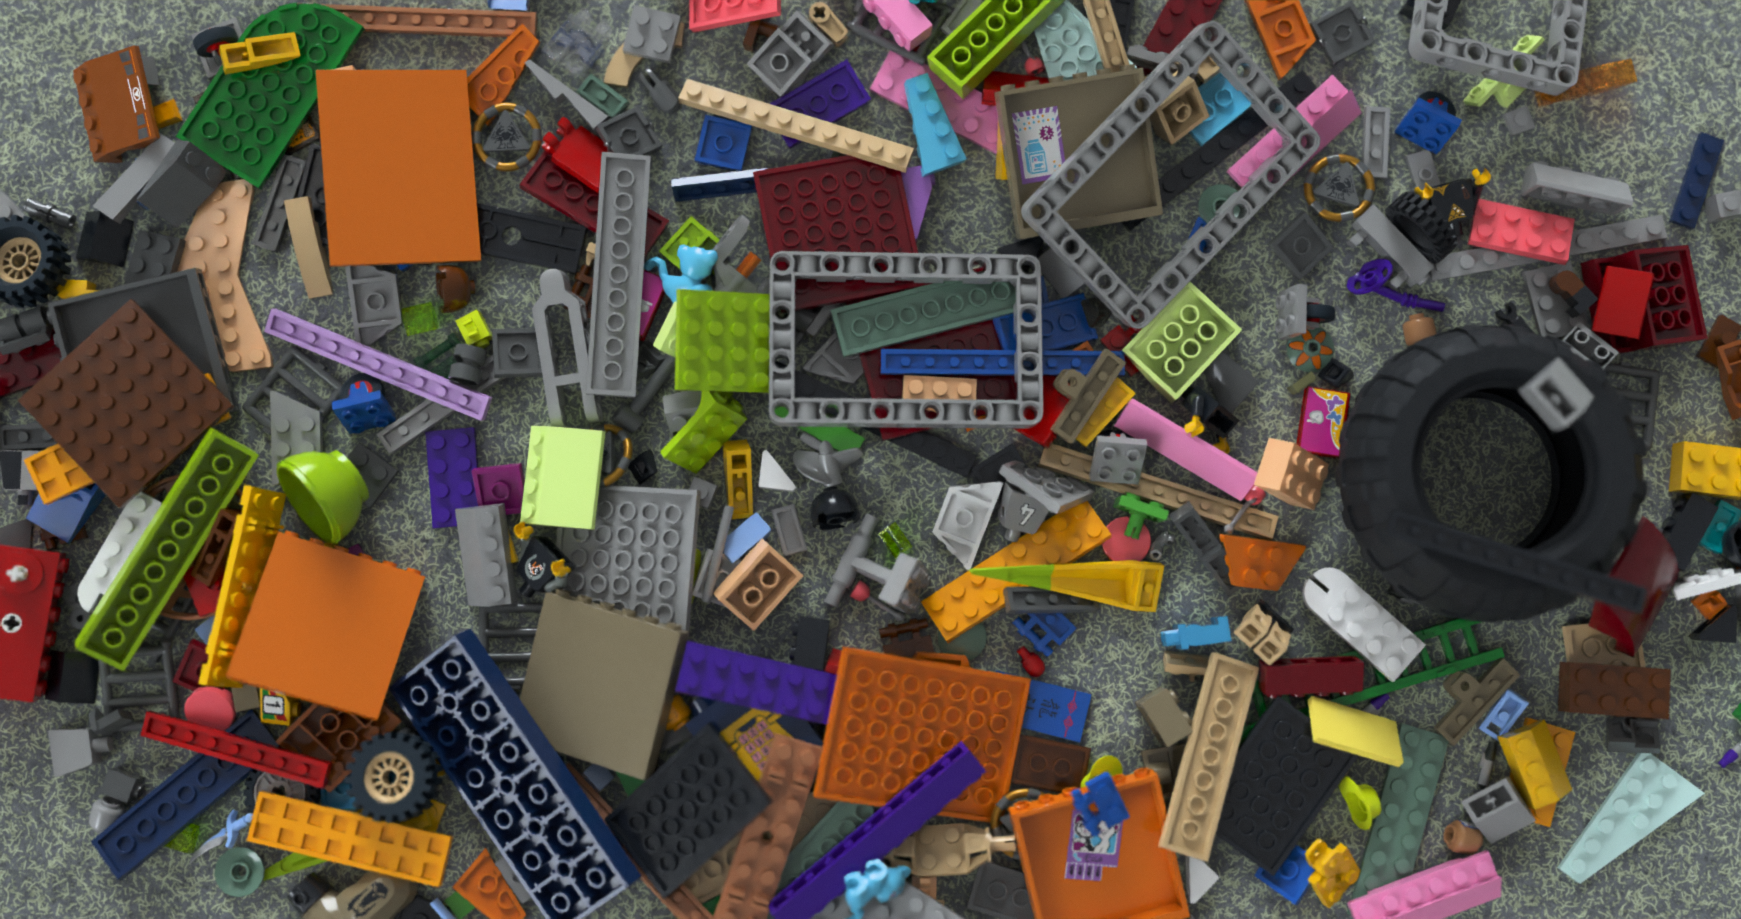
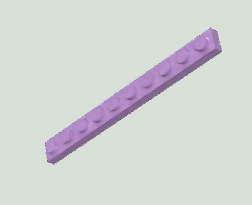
M271 309L264 332L480 421L485 420L492 397L281 310Z

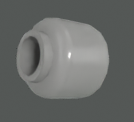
M102 797V799L95 801L88 819L89 825L96 833L100 834L126 813V806L122 801L113 797Z

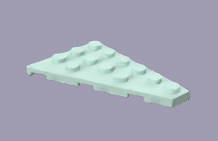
M1065 0L1034 30L1048 78L1063 76V80L1073 79L1072 74L1087 72V76L1097 75L1096 70L1104 69L1089 20L1068 0Z

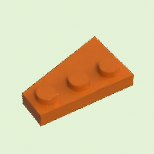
M486 848L452 887V889L489 919H524L526 913L507 885Z

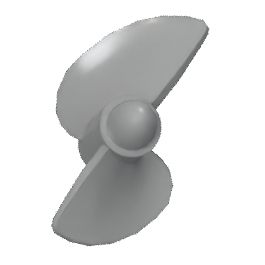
M825 440L820 444L819 453L803 450L795 451L793 462L798 471L809 479L823 483L824 486L836 487L842 483L841 472L857 461L863 452L860 448L836 452L830 442Z

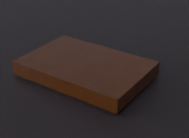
M1020 734L1011 783L1059 793L1070 787L1078 789L1080 788L1081 781L1087 774L1091 748Z

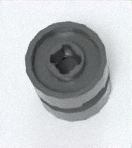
M456 344L453 359L456 363L451 364L448 378L464 384L480 385L483 373L480 366L485 364L487 351L472 345Z

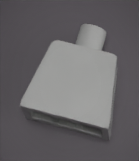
M92 728L48 730L54 778L69 775L102 763L101 753L112 751L114 747L111 736L99 738V735L95 734Z

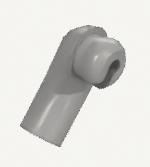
M1168 531L1161 532L1151 544L1150 558L1155 561L1161 559L1164 545L1167 547L1173 546L1175 535L1169 534Z

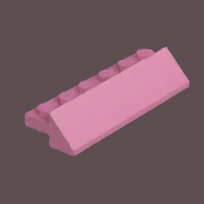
M1333 74L1296 107L1299 113L1319 134L1321 142L1317 151L1290 178L1362 113L1352 89L1348 91ZM1273 128L1229 168L1227 173L1242 188L1249 181L1248 178L1283 146V138ZM1305 136L1301 139V144L1304 148L1307 145ZM1269 171L1267 179L1269 182H1272L1274 176L1272 171Z
M1133 398L1127 403L1116 419L1115 427L1135 439H1146L1147 446L1239 501L1243 500L1254 485L1258 472L1197 436L1192 438L1191 433L1187 434L1184 428Z
M1484 850L1463 859L1458 857L1367 892V895L1347 903L1353 919H1444L1501 897L1502 877L1497 875L1489 851Z

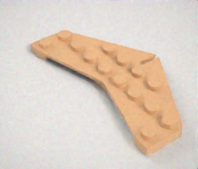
M244 179L220 182L215 191L198 207L184 239L186 242L177 270L179 272L191 268L202 269L223 346L225 361L231 372L274 368L271 351L265 342L239 275L249 213L255 193L254 185Z

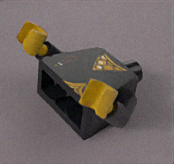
M1484 168V172L1481 175L1478 169H1474L1472 171L1474 180L1462 178L1433 187L1425 183L1424 189L1421 190L1419 187H1416L1414 192L1420 195L1422 200L1424 198L1427 199L1430 206L1434 205L1437 208L1435 211L1438 214L1441 212L1444 215L1443 220L1449 221L1451 224L1449 227L1455 231L1454 235L1460 236L1463 235L1461 221L1473 218L1484 184L1488 183L1491 179V174L1486 168Z
M1188 387L1182 394V397L1185 399L1182 405L1190 411L1192 422L1184 425L1185 432L1187 434L1191 432V437L1193 438L1204 431L1203 424H1205L1216 433V438L1220 441L1212 446L1228 454L1230 447L1226 438H1228V433L1240 420L1201 387Z

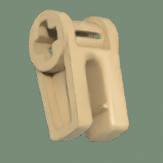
M823 2L812 4L809 9V20L835 44V47L842 45L848 38V30L827 4ZM818 13L819 15H821L822 13H824V18H815V14Z

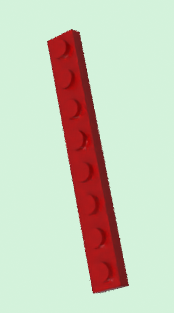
M146 711L140 735L319 788L327 787L333 764L329 761L155 711Z

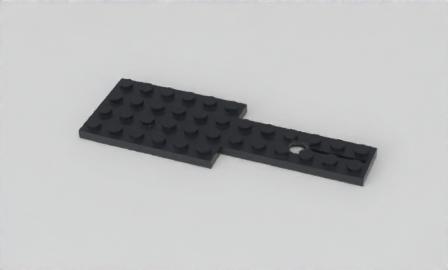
M311 143L297 198L311 197L315 222H318L321 242L324 245H328L321 145ZM477 203L481 254L548 269H558L571 274L578 272L588 228L582 225ZM509 227H515L521 233L519 242L514 245H508L503 241V233ZM429 263V264H417V265L426 266V267H430V268H431L432 263Z

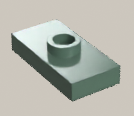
M592 73L576 91L578 95L605 113L610 119L622 114L630 104L628 100Z

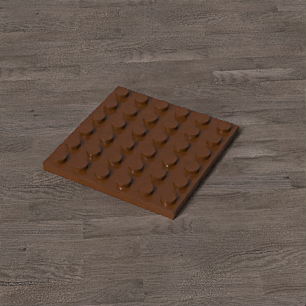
M133 299L125 303L18 399V402L114 504L121 509L200 439L210 427H213L235 407Z

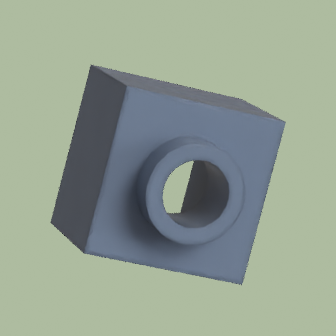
M592 764L581 775L597 793L603 790L615 778L612 775V769Z

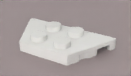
M1004 482L953 485L948 489L932 533L946 545L947 549L961 561L967 570L971 569Z
M1722 568L1707 570V575L1691 574L1684 576V581L1674 584L1675 598L1680 600L1741 584V569L1729 568L1722 570Z

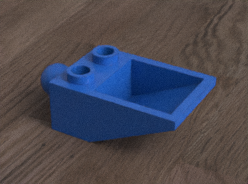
M96 483L49 505L44 504L40 494H38L26 519L70 544L106 494Z

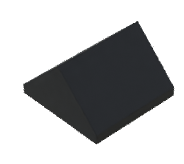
M101 211L86 212L76 259L124 268L134 221L124 218L121 224H119Z
M51 650L52 659L50 661V670L48 671L45 699L59 703L95 704L99 674L98 659L86 653Z

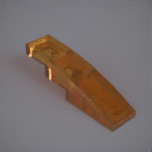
M1632 58L1579 70L1577 83L1560 95H1550L1534 91L1539 108L1560 101H1570L1586 95L1592 96L1636 83L1638 80Z

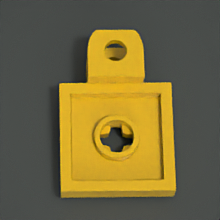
M1317 839L1305 853L1308 864L1315 869L1308 878V881L1321 903L1330 909L1334 903H1337L1342 898L1343 893L1348 887L1358 880L1361 871L1349 849L1342 843H1339L1335 849H1330L1324 841Z

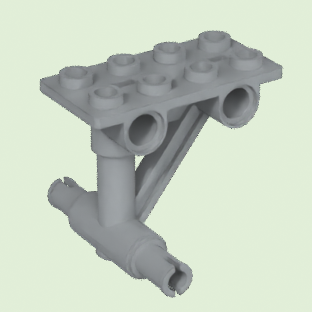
M865 513L857 533L854 532L838 568L835 574L833 573L831 580L833 584L824 602L838 608L846 588L849 589L852 586L857 573L884 585L879 599L910 615L912 611H917L921 603V598L918 597L922 589L926 590L932 579L929 576L931 571L918 559L901 552L892 570L866 558V554L872 544L870 538L879 519Z

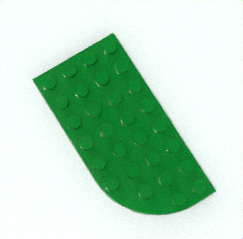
M289 3L278 6V9L266 15H260L246 28L237 43L245 42L246 38L295 32L301 56L279 64L231 74H225L222 65L176 137L183 141H190L217 163L257 188L262 189L318 102L316 70L340 68L365 28L341 12L317 3Z

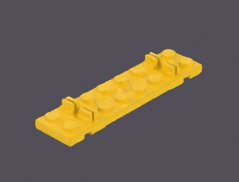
M244 485L240 505H244L242 515H237L212 632L206 649V654H209L207 664L202 666L199 684L242 688L243 683L227 679L226 674L279 532L278 529L284 530V526L280 525V520L286 498L285 493Z

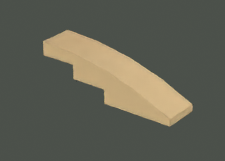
M305 196L284 200L292 242L308 298L333 295L326 249L322 246L318 222H315L311 197Z

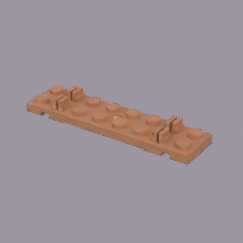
M774 733L768 751L769 754L759 778L760 785L774 802L742 830L721 891L719 903L716 906L712 919H767L770 910L768 904L774 898L820 762L821 746ZM766 831L772 834L768 840L762 838L763 833Z

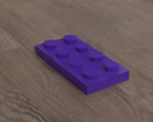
M846 59L770 104L830 123H836L870 103L871 98ZM781 135L789 149L803 142Z
M474 427L425 432L433 529L457 527L455 509L478 506L471 471L474 468H478L476 431Z

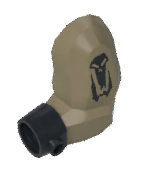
M367 870L357 882L342 892H337L333 890L334 886L316 872H312L287 895V899L303 919H393L415 899L418 886L415 881Z

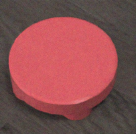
M1124 516L1112 520L1106 526L1112 538L1101 544L1104 554L1111 561L1143 560L1151 546V536L1144 524L1139 540L1131 538L1132 535L1129 537L1124 535L1130 517Z
M198 687L185 703L184 712L189 722L225 731L236 718L233 695L227 689Z

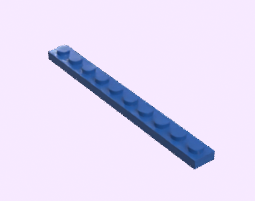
M881 349L880 375L1014 376V353L1016 350ZM1042 350L1043 376H1058L1063 369H1074L1086 376L1102 351ZM1111 351L1125 361V354L1122 351ZM1023 361L1025 370H1034L1032 362ZM1125 365L1117 377L1125 375Z

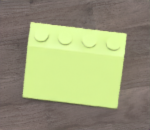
M1189 282L1147 326L1142 328L1125 346L1122 352L1149 383L1172 404L1242 329L1195 285Z
M531 426L520 523L524 521L525 524L595 530L606 431Z

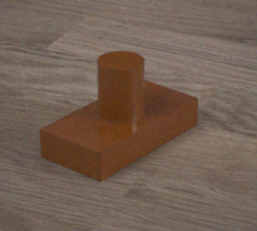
M764 19L750 21L743 41L744 50L754 52L759 35L769 38L779 26L766 22Z
M1722 314L1718 315L1707 335L1708 339L1704 340L1696 357L1718 368L1715 348L1736 341L1741 331V325Z

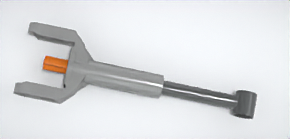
M740 215L712 249L718 253V260L713 265L716 288L713 291L769 294L770 273L759 287H756L747 279L761 261L751 251L736 270L728 263L723 262L747 232L750 221L743 215ZM667 356L630 405L624 402L618 407L612 416L613 421L631 434L640 427L645 418L641 414L642 411L675 371V357Z

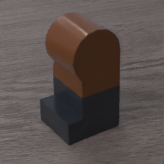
M1562 271L1552 276L1549 281L1551 291L1560 295L1570 306L1566 312L1572 319L1581 315L1598 300L1590 289L1571 271Z

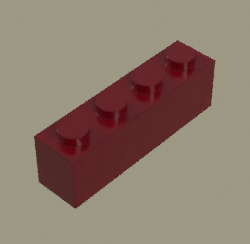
M1356 656L1276 659L1269 666L1263 659H1259L1258 688L1269 698L1282 697V695L1288 694L1294 697H1305L1306 694L1313 693L1318 696H1329L1330 693L1337 692L1342 695H1353L1354 692L1363 691L1364 662Z

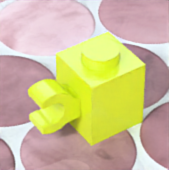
M478 310L455 320L467 345L482 349L490 345L489 341L492 340V333Z

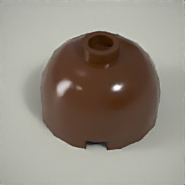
M438 265L436 268L440 272L436 273L435 276L437 296L439 295L444 303V306H439L441 313L461 311L469 304L471 294H475L474 280H469L467 272L456 265Z

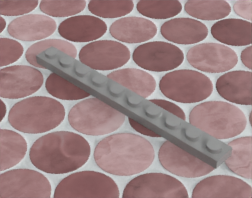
M1657 215L1575 230L1572 233L1569 257L1666 239L1667 233L1663 216ZM1487 248L1449 253L1439 263L1434 264L1430 261L1434 266L1429 272L1431 275L1430 282L1543 262V260Z

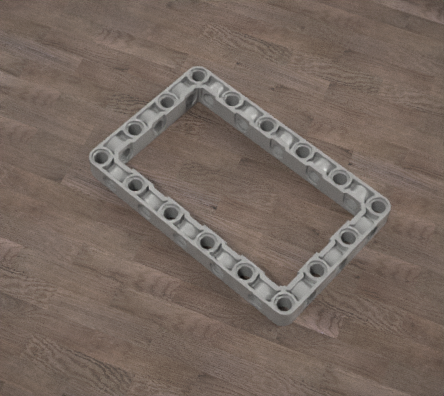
M1415 0L1408 50L1410 56L1420 62L1550 95H1560L1574 86L1578 80L1588 0L1553 1L1546 61L1537 59V56L1511 49L1506 51L1491 47L1492 44L1446 35L1444 30H1442L1444 14L1447 12L1448 0Z
M1216 21L1202 23L1196 26L1034 192L1023 204L1021 214L1029 226L1124 325L1137 329L1144 328L1317 151L1321 142L1320 136L1220 23ZM1206 29H1209L1212 33L1210 41L1205 37ZM1209 55L1218 65V70L1237 91H1241L1252 103L1250 106L1266 124L1272 126L1283 138V146L1248 178L1249 181L1238 192H1234L1215 212L1216 215L1187 240L1181 247L1182 250L1170 262L1167 261L1147 282L1148 285L1136 296L1057 211ZM1172 64H1175L1178 69L1176 76H1173L1170 72ZM1239 65L1244 69L1242 77L1237 72ZM1138 99L1142 100L1144 105L1141 112L1136 109V101ZM1271 101H1274L1276 106L1274 112H1271L1269 107ZM1104 134L1109 138L1107 147H1104L1101 143V137ZM1303 136H1305L1307 139V145L1305 146V148L1301 144V139ZM1070 169L1075 173V179L1071 183L1066 178L1067 172ZM1269 171H1272L1274 176L1272 182H1269L1267 179ZM1035 205H1038L1041 210L1038 218H1034L1032 215V208ZM1236 205L1240 208L1238 217H1235L1233 213ZM1069 240L1074 244V249L1071 253H1068L1065 249V245ZM1202 240L1206 242V249L1204 252H1201L1199 248V245ZM1102 275L1107 279L1106 285L1103 288L1098 283ZM1168 275H1171L1173 282L1171 286L1167 287L1165 280ZM1137 309L1139 318L1133 322L1131 315Z
M780 251L772 256L770 261L769 417L776 426L1028 429L1034 427L1042 419L1041 265L1036 257L1032 255L807 251ZM778 262H785L789 268L785 271H779L775 265ZM833 262L838 266V269L830 272L825 268V265ZM883 263L887 270L885 272H878L874 265ZM932 264L936 271L928 273L924 270L923 265ZM976 264L981 265L984 268V273L978 274L974 272L972 266ZM1028 265L1033 273L1029 275L1023 273L1021 266ZM797 279H816V282L865 280V282L894 283L895 280L914 281V283L962 281V284L1011 282L1013 287H1016V302L1013 306L1014 334H1016L1014 383H1017V400L794 398L795 281ZM778 310H785L789 316L781 320L775 316V313ZM1022 313L1031 314L1033 322H1025L1022 318ZM779 358H784L788 361L789 365L781 369L775 365V361ZM1023 361L1032 362L1034 370H1025ZM778 407H785L789 414L785 418H779L775 415L774 411ZM829 407L835 408L838 411V416L836 418H828L825 415V409ZM877 408H884L888 416L880 419L876 417L874 411ZM927 408L934 409L937 413V418L928 419L924 414V410ZM978 408L984 410L986 418L983 420L977 419L974 415V410ZM1024 409H1030L1034 412V420H1028L1024 417Z

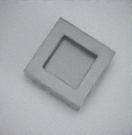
M1527 105L1502 115L1511 137L1535 128Z

